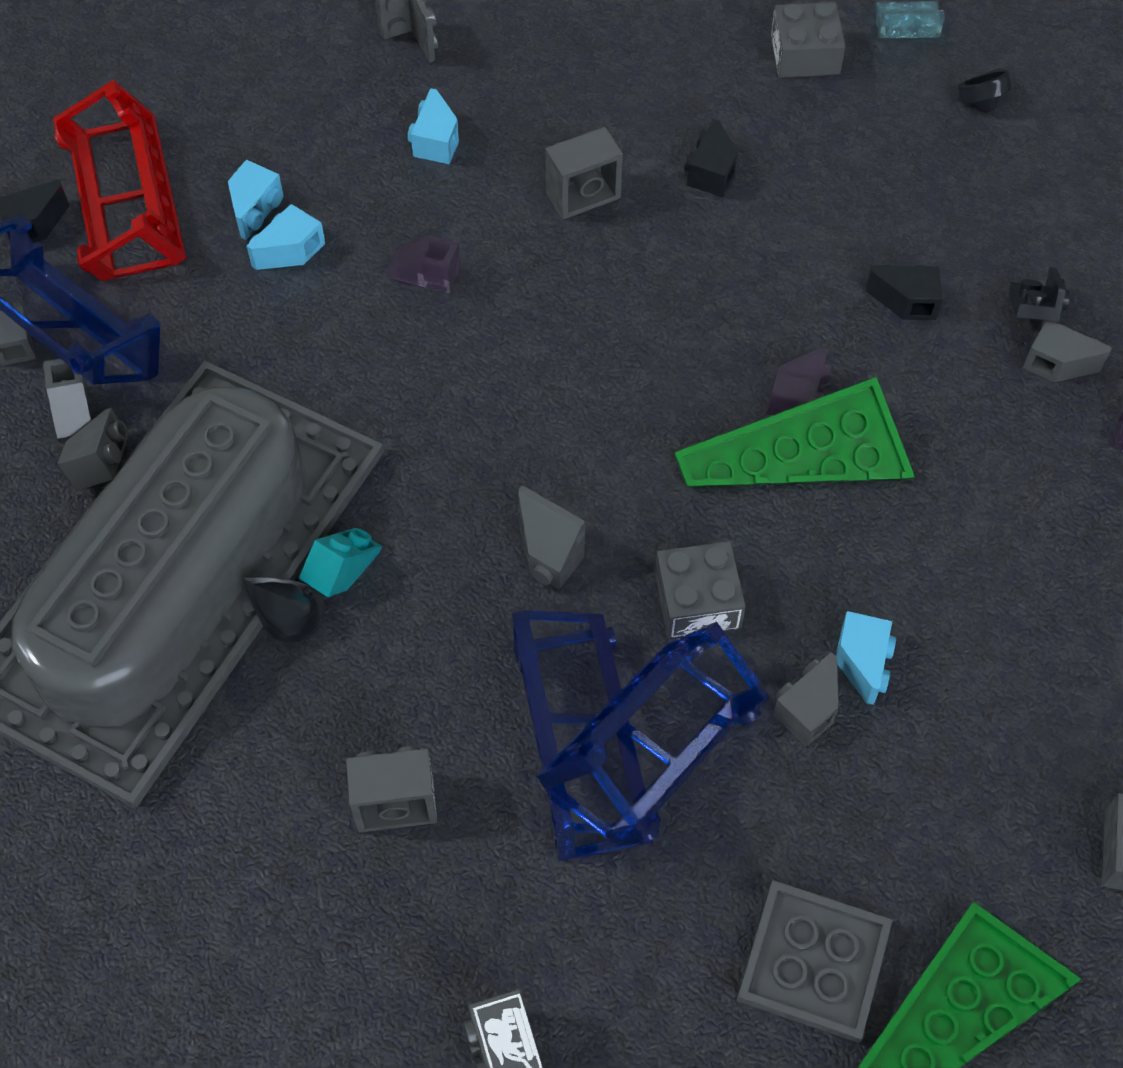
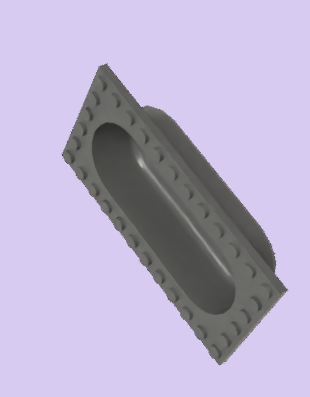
M203 360L204 362L121 466L115 478L107 484L0 621V735L135 809L263 627L248 597L242 578L268 577L296 580L304 567L314 540L326 537L385 452L382 443Z

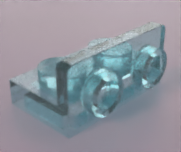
M937 2L876 3L875 17L878 37H940L945 18L944 10L938 9Z

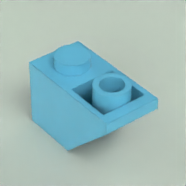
M430 88L426 100H421L419 104L416 123H411L409 127L408 142L412 143L413 157L450 165L459 143L458 120L437 89Z
M246 159L228 180L240 236L244 240H247L255 230L262 226L264 219L273 208H277L280 205L284 196L279 174Z
M290 204L282 213L277 214L262 232L256 234L250 240L247 250L251 266L256 270L304 265L325 245L322 223Z
M847 611L836 653L837 665L865 703L874 705L878 693H886L889 683L890 671L885 670L884 665L886 658L892 659L896 644V637L890 636L892 621Z

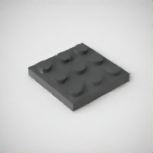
M772 880L737 1002L860 1044L893 920Z

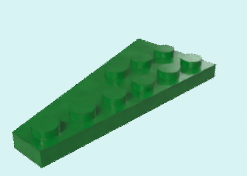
M877 377L674 453L686 487L915 478Z
M973 902L858 1068H961L1078 984L1082 979Z

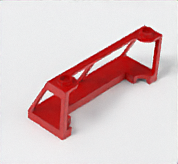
M112 80L54 117L53 122L56 132L54 138L63 150H68L72 154L88 245L82 244L77 248V262L82 270L87 273L90 272L101 281L174 266L187 259L155 114L115 80ZM106 96L115 108L119 119L123 122L84 129L71 118ZM130 129L142 189L101 198L90 137ZM144 197L147 211L131 220L132 229L110 241L103 206ZM140 237L168 258L115 270L112 252L134 238Z

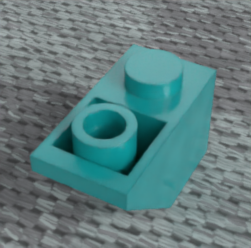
M352 528L316 539L299 579L327 597L347 591L380 553L382 546L373 541L368 532L358 528Z

